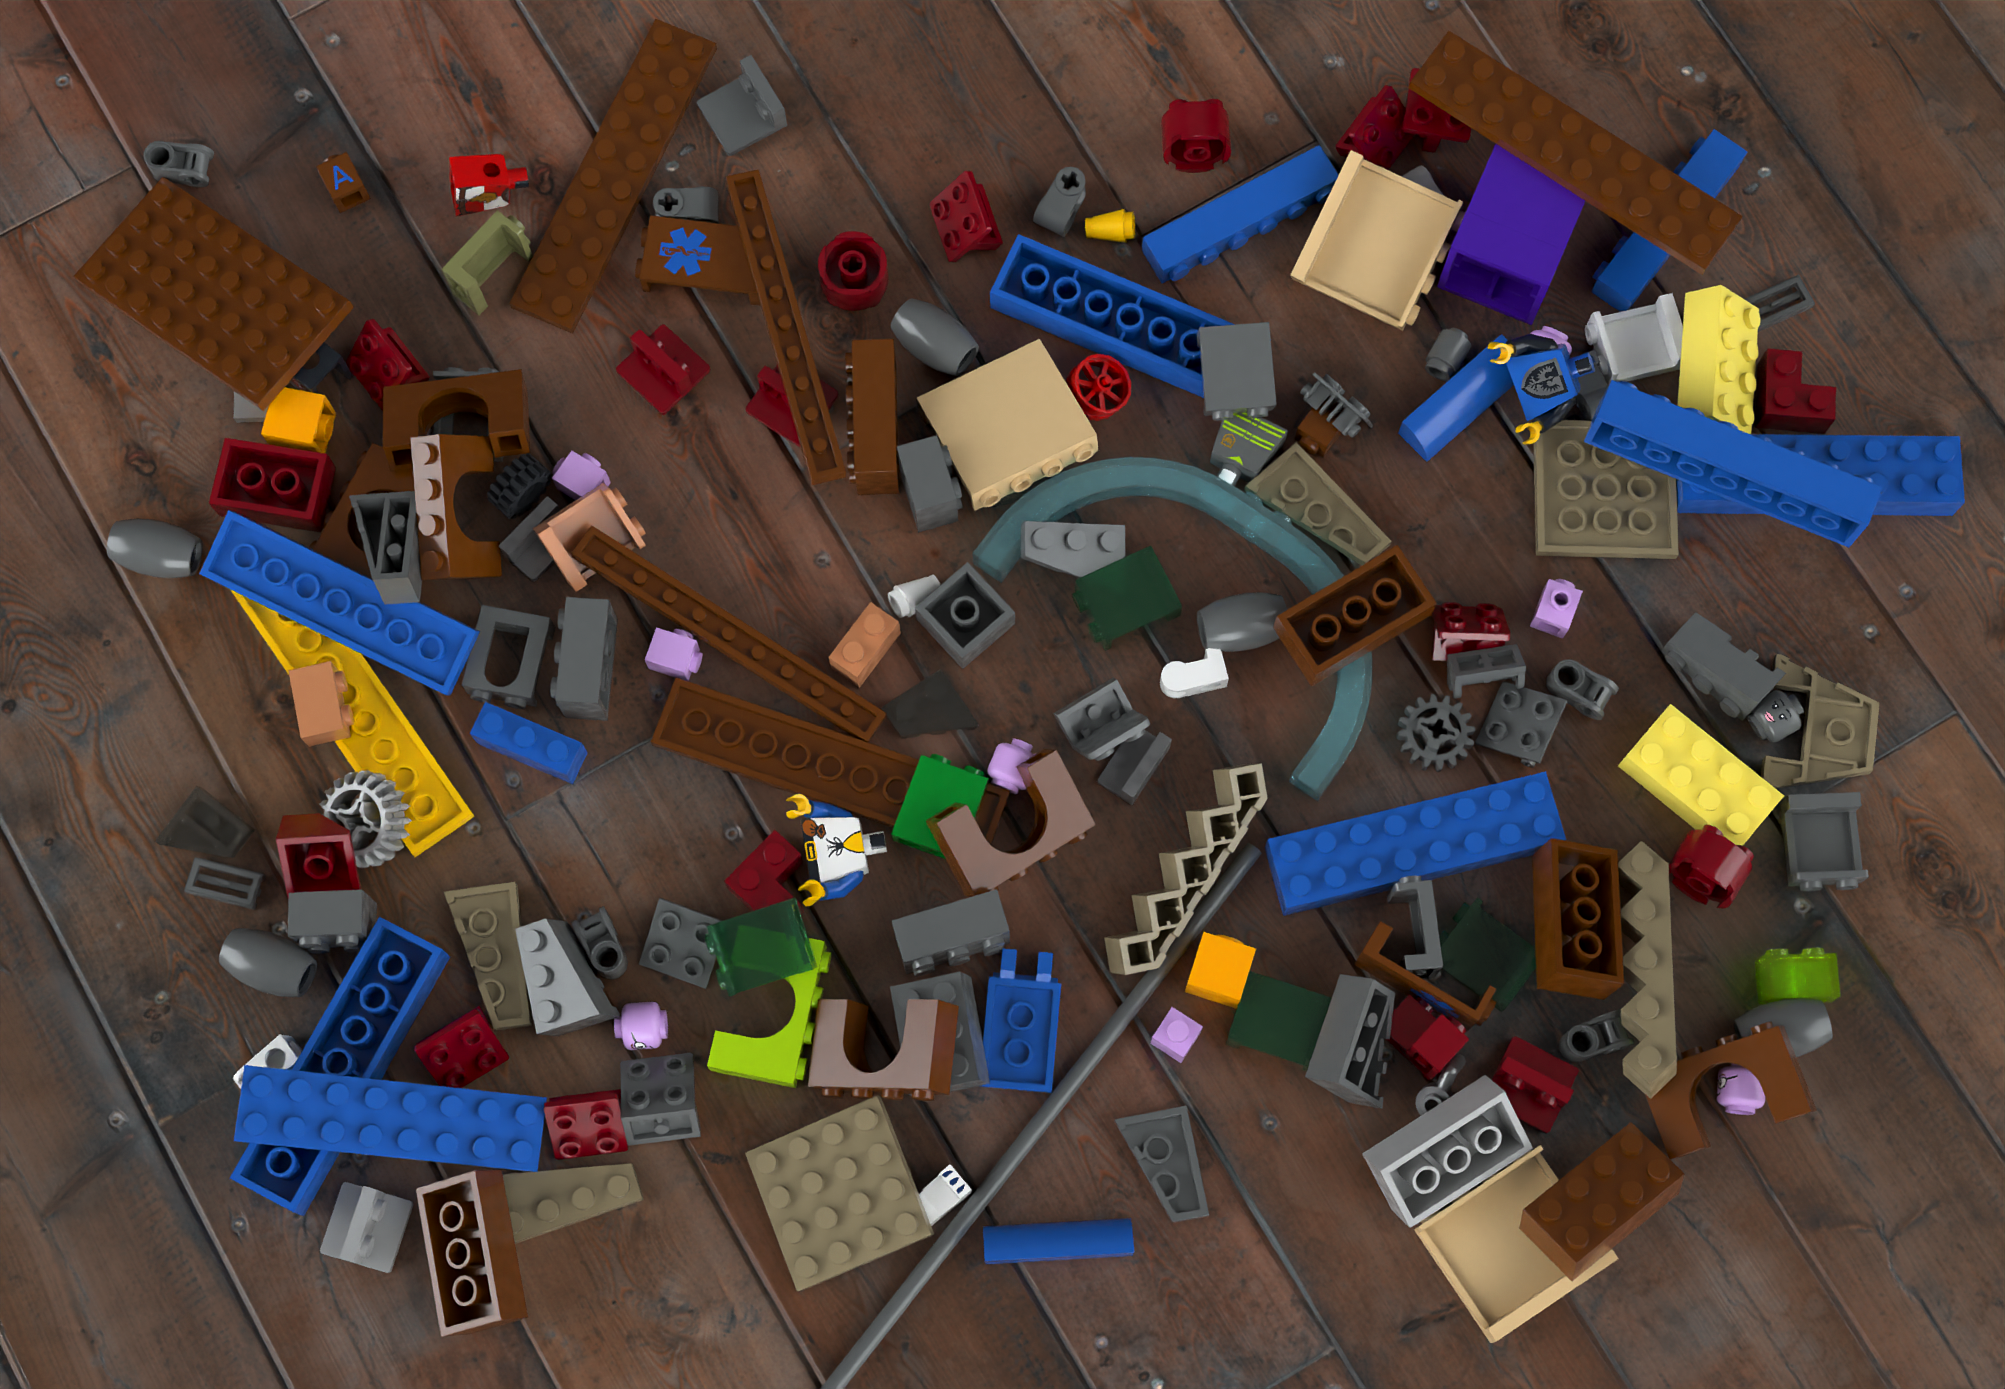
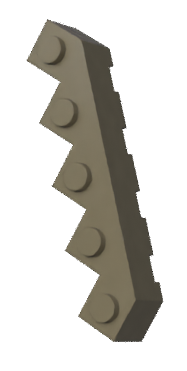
M1262 763L1242 764L1213 770L1218 805L1186 811L1192 847L1159 853L1164 889L1132 895L1137 931L1104 937L1110 973L1128 975L1157 969L1161 966L1167 956L1165 953L1176 937L1179 938L1193 916L1194 912L1192 911L1203 895L1207 894L1220 874V868L1230 853L1234 852L1247 832V826L1257 811L1261 810L1268 799Z
M1640 841L1618 862L1619 884L1634 896L1620 909L1621 932L1636 944L1623 956L1624 981L1638 992L1621 1009V1024L1640 1041L1622 1060L1623 1075L1651 1099L1677 1074L1669 864L1644 842Z

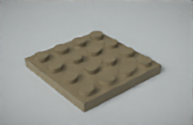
M1562 420L1546 432L1540 433L1539 439L1534 443L1536 556L1677 558L1679 551L1676 478L1585 443L1584 439L1592 421Z
M874 1096L745 1153L797 1292L806 1290L934 1235L881 1096Z

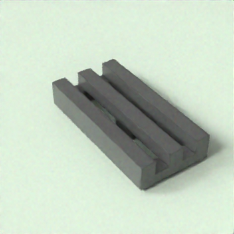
M1799 275L1744 299L1755 305L1796 286L1798 291L1759 308L1760 317L1801 298L1804 300L1762 319L1758 332L1813 308L1815 302Z
M195 857L184 892L256 910V900L258 896L260 897L262 891L260 887L264 883L266 876L262 873ZM201 867L250 879L253 882L251 886L200 874L199 870ZM198 881L249 895L247 899L196 887L195 883Z

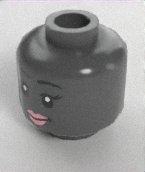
M1774 690L1762 699L1750 712L1751 714L1747 716V719L1759 739L1778 742L1800 729L1801 719L1799 715L1804 710L1794 694L1787 697L1782 691Z

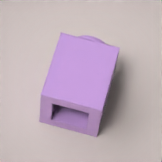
M1171 1007L1153 1035L1150 1044L1182 1063L1200 1035L1203 1026Z

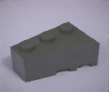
M415 491L350 495V501L356 515V522L363 540V547L371 576L384 604L420 602L422 580Z
M1340 974L1305 1077L1349 1103L1382 1109L1384 1097L1378 1096L1380 1074H1386L1387 1062L1382 1061L1384 1038L1390 1039L1395 992L1372 978Z

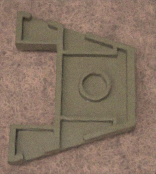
M1776 654L1773 657L1772 672L1778 667L1786 674L1773 688L1807 694L1800 761L1765 756L1762 759L1761 777L1777 789L1870 774L1874 766L1880 703L1843 684H1835L1819 676L1818 672L1808 667L1802 668L1790 662V658L1784 655Z

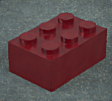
M225 438L209 504L221 517H225L228 510H232L258 523L321 532L336 466L328 454Z

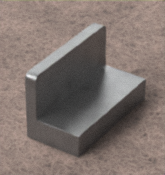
M548 496L499 545L503 555L531 581H536L554 563L532 529L560 511L558 505Z
M1144 730L1145 733L1140 738L1132 742L1123 741L1098 778V784L1133 805L1170 749L1172 739L1161 732L1156 737Z

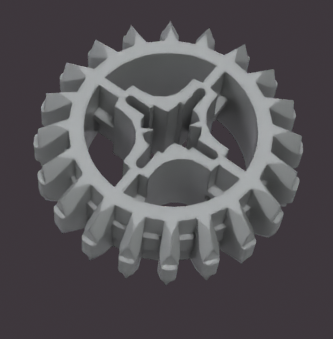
M369 770L360 771L359 773L350 772L344 778H338L333 781L334 787L325 790L328 800H323L319 803L325 810L324 814L321 815L350 830L357 867L380 866L384 861L394 858V851H400L404 848L401 839L410 835L404 829V825L412 821L405 817L404 813L410 805L402 804L401 802L405 792L395 790V781L386 780L385 775L373 773ZM361 792L360 797L355 800L354 805L350 806L353 799ZM379 832L375 841L367 847L369 840H372L375 833Z

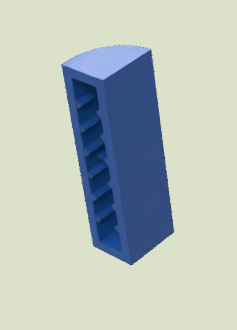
M1501 334L1493 342L1506 344L1508 340ZM1487 346L1402 421L1398 434L1426 462L1514 385L1506 363L1496 364L1490 362L1491 359H1496L1500 356V348L1488 349Z
M1131 1218L983 1226L985 1264L1133 1256L1134 1254Z

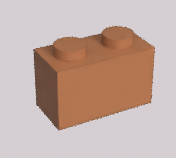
M870 602L828 657L831 669L860 688L901 634L899 621Z
M331 661L289 670L301 739L310 747L351 737L349 726L354 725V718L350 705H345L343 692L348 691V686L343 670L339 671Z

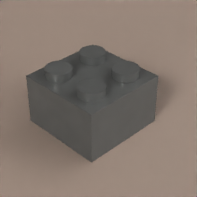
M936 435L897 446L899 471L918 533L957 522L958 509L963 508L960 498L962 493L957 477H953L952 461L947 445L940 446L938 436Z
M968 562L915 607L917 621L962 669L1015 625V612Z
M363 890L289 893L288 937L298 943L300 947L307 949V952L311 954L329 953L330 948L344 947L345 952H359L377 921V903Z

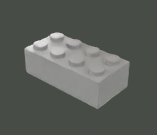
M1484 1075L1362 1154L1390 1208L1411 1228L1526 1154L1533 1147L1505 1091Z

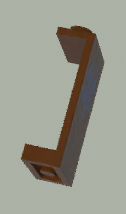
M650 215L648 227H643L641 234V247L644 248L643 259H637L635 277L640 279L643 292H650L652 283L748 294L751 305L761 306L738 226Z
M1380 921L1354 965L1407 996L1410 994L1414 999L1417 997L1422 998L1432 1007L1434 1012L1439 1015L1443 1014L1447 1019L1452 1016L1465 1027L1466 1031H1469L1475 1024L1481 1026L1484 1020L1488 1019L1497 1003L1491 999L1496 988L1490 985L1479 996L1473 1008L1467 1006L1379 954L1393 930L1392 927Z

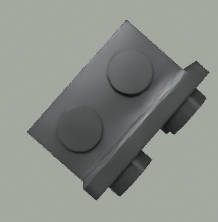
M752 55L740 60L742 74L738 76V79L697 100L698 108L728 156L738 153L787 126L785 109Z
M692 1053L626 1060L620 1063L621 1120L628 1146L701 1137L700 1121L695 1103L694 1058Z

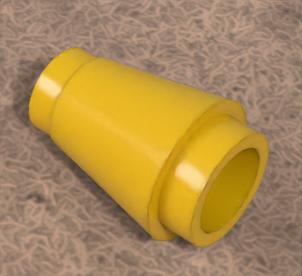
M1125 209L1086 218V237L1127 243V239H1135L1134 212H1126Z

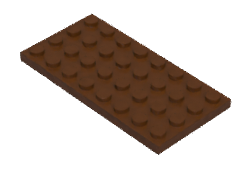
M162 177L73 276L79 284L262 411L269 406L354 308L347 298L165 177Z

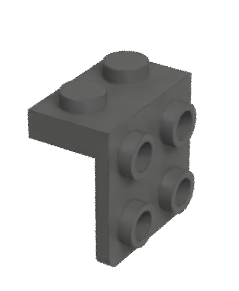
M1115 678L1108 680L1053 713L1072 749L1087 759H1095L1096 761L1110 756L1115 751L1113 747L1123 741L1132 742L1140 738L1145 733L1144 729L1151 724L1148 717L1133 710L1118 680Z

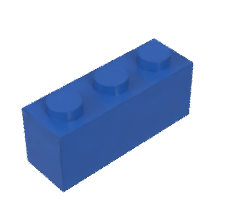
M487 702L484 703L470 732V735L477 744L570 784L574 783L588 754L581 742Z

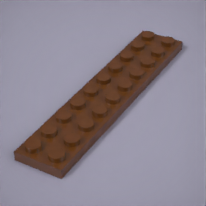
M655 19L509 303L512 309L573 334L717 50L715 42Z
M1451 31L1446 33L1410 82L1409 89L1701 275L1706 271L1743 217Z
M677 677L651 740L652 746L795 795L802 794L807 799L829 803L854 815L892 828L895 826L919 762L918 759ZM988 783L975 821L987 842L992 845L1010 791Z

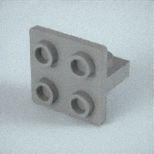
M344 1182L341 1186L320 1252L327 1256L390 1273L413 1208V1202L383 1193L377 1189Z

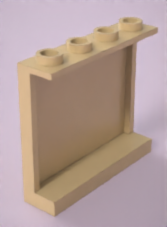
M1351 150L1290 276L1294 281L1403 331L1406 324L1411 326L1414 324L1421 309L1416 303L1421 293L1426 295L1429 293L1436 276L1431 274L1437 261L1443 264L1451 248V244L1447 243L1451 231L1457 232L1465 215V212L1462 211L1464 202L1461 200L1456 202L1365 160L1363 155Z
M1040 339L916 398L923 421L926 425L929 424L934 434L938 436L941 446L947 445L952 465L969 493L972 507L975 511L982 507H991L998 503L1002 497L1013 492L1024 491L1033 482L1044 477L1055 476L1064 467L1074 462L1086 461L1095 452L1099 451L1095 430Z
M1541 1145L1513 1161V1164L1504 1170H1499L1482 1181L1483 1184L1474 1190H1468L1451 1201L1453 1204L1444 1210H1437L1422 1220V1224L1414 1229L1490 1343L1497 1342L1619 1259L1611 1249L1574 1281H1571L1519 1229L1523 1209L1559 1181L1540 1152L1544 1150Z

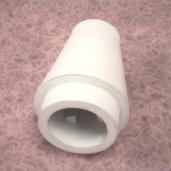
M935 575L895 585L894 590L888 593V599L893 611L899 618L904 616L911 617L915 614V607L940 586V582Z

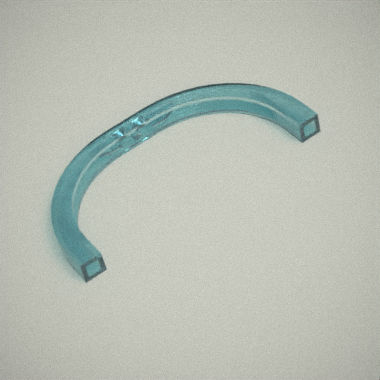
M1143 457L1114 458L1087 463L1066 470L1042 482L1024 494L1002 515L973 552V564L1002 583L1021 558L1022 522H1057L1065 515L1098 501L1127 496H1151L1190 505L1216 518L1291 570L1304 583L1312 595L1344 576L1330 557L1313 540L1291 525L1292 521L1285 514L1279 511L1272 512L1263 506L1262 500L1255 494L1248 491L1244 493L1223 479L1193 466L1175 461ZM1371 651L1337 671L1335 699L1327 723L1290 777L1289 782L1317 802L1345 764L1362 729L1372 687Z

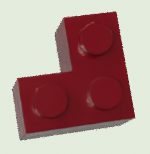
M1767 348L1757 367L1755 428L1825 434L1835 421L1836 387L1801 384L1802 351Z
M774 830L724 882L728 890L772 931L784 933L804 913L801 903L782 886L803 863L801 853Z
M1409 994L1393 1011L1390 1039L1385 1040L1431 1081L1469 1041V1038L1464 1035L1466 1029L1458 1020L1452 1016L1447 1019L1443 1014L1436 1019L1432 1015L1434 1010L1425 1000L1420 997L1414 999Z

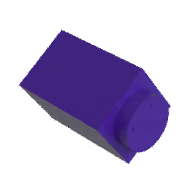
M1495 144L1451 245L1437 287L1532 325L1585 200Z

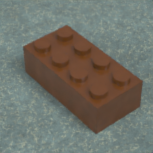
M894 339L852 340V352L845 354L846 374L848 376L846 402L849 416L847 418V439H849L847 466L850 484H856L858 495L899 494L897 368Z
M1396 545L1276 617L1273 628L1312 687L1431 616L1437 603L1399 546Z
M1550 838L1532 855L1537 989L1604 1000L1624 985L1618 853L1614 849Z
M1630 1122L1525 1207L1522 1212L1519 1229L1571 1281H1574L1678 1195L1685 1174Z
M474 1170L416 1188L441 1337L468 1335L528 1318L502 1170Z

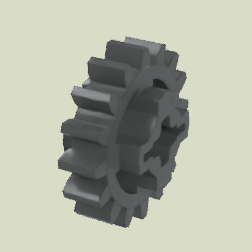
M1431 694L1428 703H1425L1419 697L1415 702L1416 709L1408 705L1404 711L1408 718L1400 717L1397 725L1405 730L1399 731L1396 738L1406 742L1400 751L1401 753L1409 751L1412 753L1409 760L1411 764L1415 763L1418 759L1422 761L1423 771H1426L1430 764H1434L1436 772H1441L1444 763L1450 769L1455 768L1457 764L1456 758L1464 761L1468 755L1463 748L1471 749L1474 745V741L1467 736L1474 734L1475 727L1466 725L1472 716L1470 713L1461 715L1459 712L1463 705L1461 702L1457 703L1454 707L1449 705L1450 696L1446 695L1442 702H1437L1436 695ZM1435 712V715L1427 719L1423 717L1418 719L1419 716L1425 713ZM1448 717H1450L1454 721L1457 728H1454L1452 726ZM1433 727L1440 729V737L1438 739L1432 737ZM1414 737L1419 739L1423 750L1417 745ZM1443 748H1454L1448 753L1436 755L1437 751Z

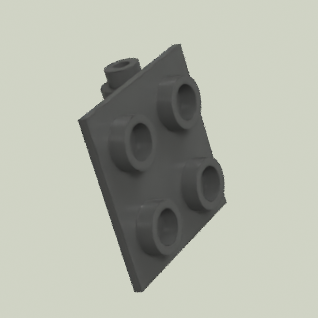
M1314 372L1312 375L1317 379V382L1314 385L1310 382L1307 383L1300 392L1304 396L1303 400L1309 403L1316 411L1323 405L1319 411L1321 416L1337 401L1339 404L1326 420L1330 423L1336 418L1332 425L1342 432L1344 436L1355 437L1361 430V427L1358 425L1361 420L1370 428L1373 427L1372 423L1368 420V417L1371 415L1368 409L1353 396L1347 401L1342 396L1346 391L1327 373L1321 378Z
M1502 682L1475 744L1522 758L1521 763L1523 765L1534 768L1536 763L1540 764L1567 700L1528 688L1516 689V685Z
M659 898L639 965L706 989L721 941L724 942L729 928H726L727 922Z

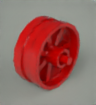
M1095 354L1088 356L1070 370L1065 380L1089 420L1100 421L1108 419L1127 404L1131 395V380L1128 371L1118 360L1109 355ZM1091 366L1100 367L1098 377ZM1081 369L1089 381L1079 379ZM1116 386L1118 396L1110 391L1112 387ZM1080 388H1084V396L1082 395ZM1104 397L1115 405L1113 409L1106 410ZM1096 400L1097 407L1093 406L1088 401Z

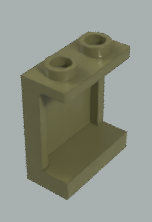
M498 210L442 268V272L453 295L478 316L488 307L480 286L512 252H517L528 262L533 257L529 247L531 242L523 232L525 230L523 224L514 216L509 215L506 217Z

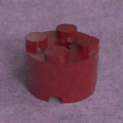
M1178 99L1169 104V110L1164 113L1161 119L1163 158L1166 164L1169 165L1170 161L1176 165V170L1200 173L1214 169V163L1222 160V165L1229 160L1231 156L1229 117L1227 111L1223 108L1221 100L1209 99L1206 101L1188 102Z
M857 231L840 233L827 246L825 245L822 248L818 258V269L821 287L828 302L833 306L848 311H859L877 306L888 286L887 259L883 248L868 234Z
M1706 824L1702 830L1695 829L1687 833L1669 862V873L1672 872L1675 876L1672 883L1676 888L1691 899L1707 905L1709 900L1719 902L1716 908H1728L1752 871L1751 861L1754 855L1748 848L1742 845H1735L1724 838L1723 833L1715 826Z

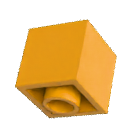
M284 387L268 406L261 435L269 445L326 453L327 445L333 432L336 412L325 395Z
M1203 932L1185 992L1236 1009L1244 990L1256 948L1244 945L1243 942L1229 936Z

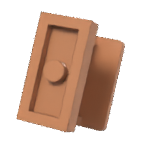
M604 483L532 528L575 592L588 585L585 580L596 573L572 558L573 550L591 525L630 550L635 547L642 549L646 546L641 538L646 534L643 527L635 516L629 519L623 510V507L627 505L625 499L616 487L611 490Z

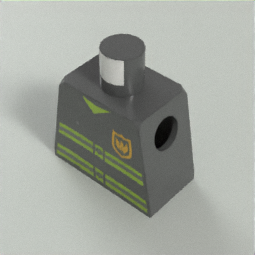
M1247 413L1233 414V419L1222 420L1210 459L1212 465L1220 468L1214 483L1223 490L1232 491L1239 478L1247 482L1252 481L1269 465L1283 447L1288 430L1262 417L1248 418Z

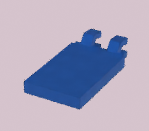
M1002 948L1000 973L993 972V977H989L983 1046L990 1084L979 1087L1052 1093L1061 983H1058V978H1051L1053 953L1039 952L1037 976L1015 974L1017 950Z

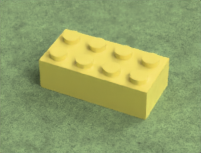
M1722 285L1685 293L1677 406L1697 409L1707 418L1717 422H1730L1736 425L1738 430L1751 434L1754 422L1753 399L1754 391L1756 390L1755 367L1756 359L1758 358L1757 336L1761 321L1759 308Z
M1671 704L1618 765V767L1694 829L1702 830L1706 824L1715 826L1723 833L1724 838L1735 845L1743 846L1784 797L1782 793Z

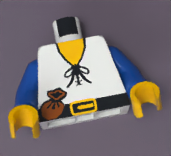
M796 794L786 799V801L795 802L798 807V811L790 810L786 812L788 818L793 819L802 815L806 817L800 820L810 880L806 881L798 890H808L812 897L804 900L803 904L811 906L818 900L824 901L845 897L862 882L864 875L869 873L867 855L887 852L884 832L863 835L859 818H855L851 812L829 803L808 800L802 794Z

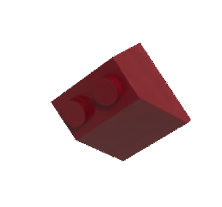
M320 813L283 815L276 836V843L288 899L289 893L361 890L350 830Z

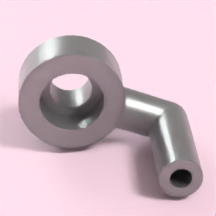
M1456 1054L1445 1065L1438 1081L1425 1085L1418 1093L1416 1108L1421 1116L1432 1109L1428 1105V1100L1433 1099L1440 1104L1454 1095L1450 1088L1457 1074L1465 1065L1466 1060L1463 1055Z

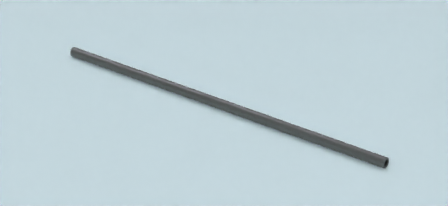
M1250 843L1246 844L1196 908L1179 938L1176 937L1165 953L1167 956L1161 966L1157 969L1148 970L820 1389H844L1258 860L1262 854L1258 848Z

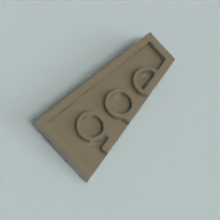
M1297 442L1245 486L1244 491L1360 565H1364L1380 555L1392 542Z
M509 882L444 892L458 933L467 952L469 963L477 979L478 987L493 1028L498 1031L532 1026L530 1000L515 931L516 928L522 927L517 883Z
M632 1163L503 1174L515 1244L644 1200Z

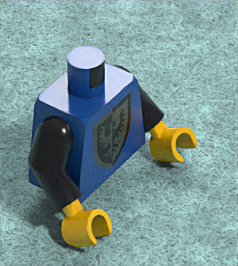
M1534 334L1508 340L1506 344L1491 342L1488 345V349L1500 348L1501 353L1498 358L1491 359L1490 362L1507 364L1526 420H1532V423L1518 425L1515 432L1518 433L1527 428L1530 431V437L1522 444L1535 443L1539 439L1540 433L1546 432L1561 422L1576 404V395L1581 390L1578 378L1595 372L1593 360L1589 352L1570 358L1565 344H1557L1551 338Z

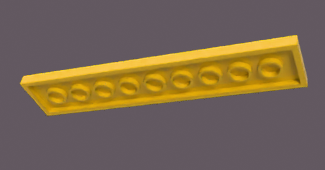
M231 590L288 674L289 670L331 661L339 671L343 670L348 686V691L343 692L345 705L349 704L351 707L354 725L349 726L351 737L336 740L335 743L355 772L359 773L360 771L369 770L373 773H381L386 776V780L396 782L395 790L405 792L401 802L402 804L410 805L404 813L405 817L412 821L404 825V829L410 835L402 840L414 857H417L475 817L361 653Z

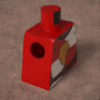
M502 154L449 157L450 190L456 217L505 207L510 204L511 189L529 187L526 167L507 169L505 158Z

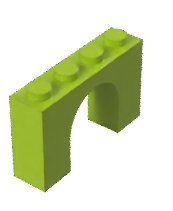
M739 924L732 955L734 965L774 973L784 978L794 989L796 999L795 1010L789 1023L780 1032L770 1037L751 1038L715 1030L707 1064L710 1071L796 1088L798 1079L804 1080L808 1065V1059L803 1058L805 1044L811 1045L814 1038L815 1023L811 1022L813 1008L817 1009L818 999H822L824 988L818 987L821 973H828L831 961V952H826L827 946L825 941Z

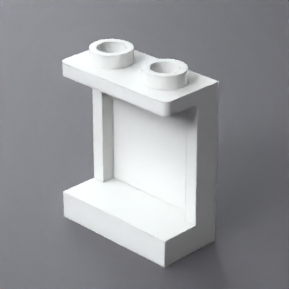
M1672 293L1659 296L1653 305L1601 316L1600 311L1593 312L1587 325H1585L1586 340L1589 345L1594 346L1600 360L1599 367L1608 386L1611 380L1628 382L1680 370L1683 325Z

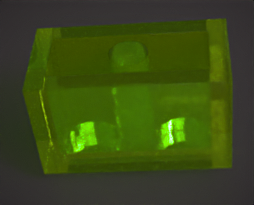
M1824 948L1803 949L1802 954H1788V949L1766 950V955L1761 956L1755 961L1759 1004L1792 998L1822 1000L1824 1003L1832 1002L1841 997L1836 953H1824Z

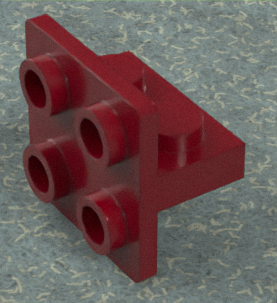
M1413 68L1411 70L1409 85L1411 80L1420 70L1419 68ZM1408 85L1402 130L1407 133L1418 134V137L1423 138L1422 151L1435 153L1441 139L1468 143L1471 136V128L1409 89Z
M1385 85L1376 97H1371L1335 145L1340 156L1348 157L1352 150L1363 155L1365 160L1389 170L1415 134L1402 130L1405 107L1392 86Z
M964 171L930 202L932 216L934 217L949 262L958 261L969 250H996L1003 244L983 184H976L972 171Z
M373 318L365 322L346 360V364L352 374L357 377L382 411L383 387L426 382L430 378L391 326L382 329Z
M665 324L660 325L649 337L640 329L630 337L634 351L616 367L617 374L661 415H665L711 370L710 366Z
M764 365L757 375L760 388L745 407L746 413L796 446L801 447L778 365L773 370ZM820 380L829 410L839 397V393L836 389Z
M1444 602L1441 605H1436L1432 612L1434 630L1431 656L1433 660L1447 661L1448 654L1505 646V641L1510 640V630L1503 609L1494 604L1480 603L1474 607L1462 606L1456 602Z
M480 1006L419 1041L414 1047L416 1054L437 1084L444 1087L462 1088L509 1059L508 1053L496 1037Z
M1514 1036L1491 1080L1505 1091L1520 1121L1546 1134L1550 1132L1561 1108L1568 1104L1574 1092L1571 1087L1579 1069Z
M621 1089L549 1098V1102L544 1103L545 1118L554 1155L557 1160L625 1152L628 1150L621 1120Z

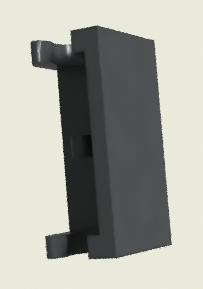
M1517 644L1447 655V685L1449 691L1453 690L1454 699L1461 698L1462 686L1511 679L1516 681V689H1521L1525 686L1526 665Z

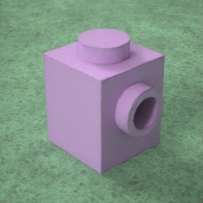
M572 450L566 458L563 457L557 462L552 473L554 475L552 480L557 490L575 501L600 484L604 483L609 486L611 483L607 472L600 468L601 464L594 457L587 453H583L580 456Z
M1549 579L1541 593L1530 627L1563 639L1570 628L1582 591L1575 589V585L1569 581Z
M656 627L645 662L650 670L689 681L691 673L698 672L703 653L699 652L700 648L697 640L693 639L694 636L691 633L680 629H674L673 632Z

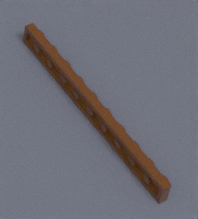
M759 169L725 176L726 186L811 485L846 478L845 466Z
M591 525L573 550L572 558L854 738L869 743L886 718L887 713L594 526Z

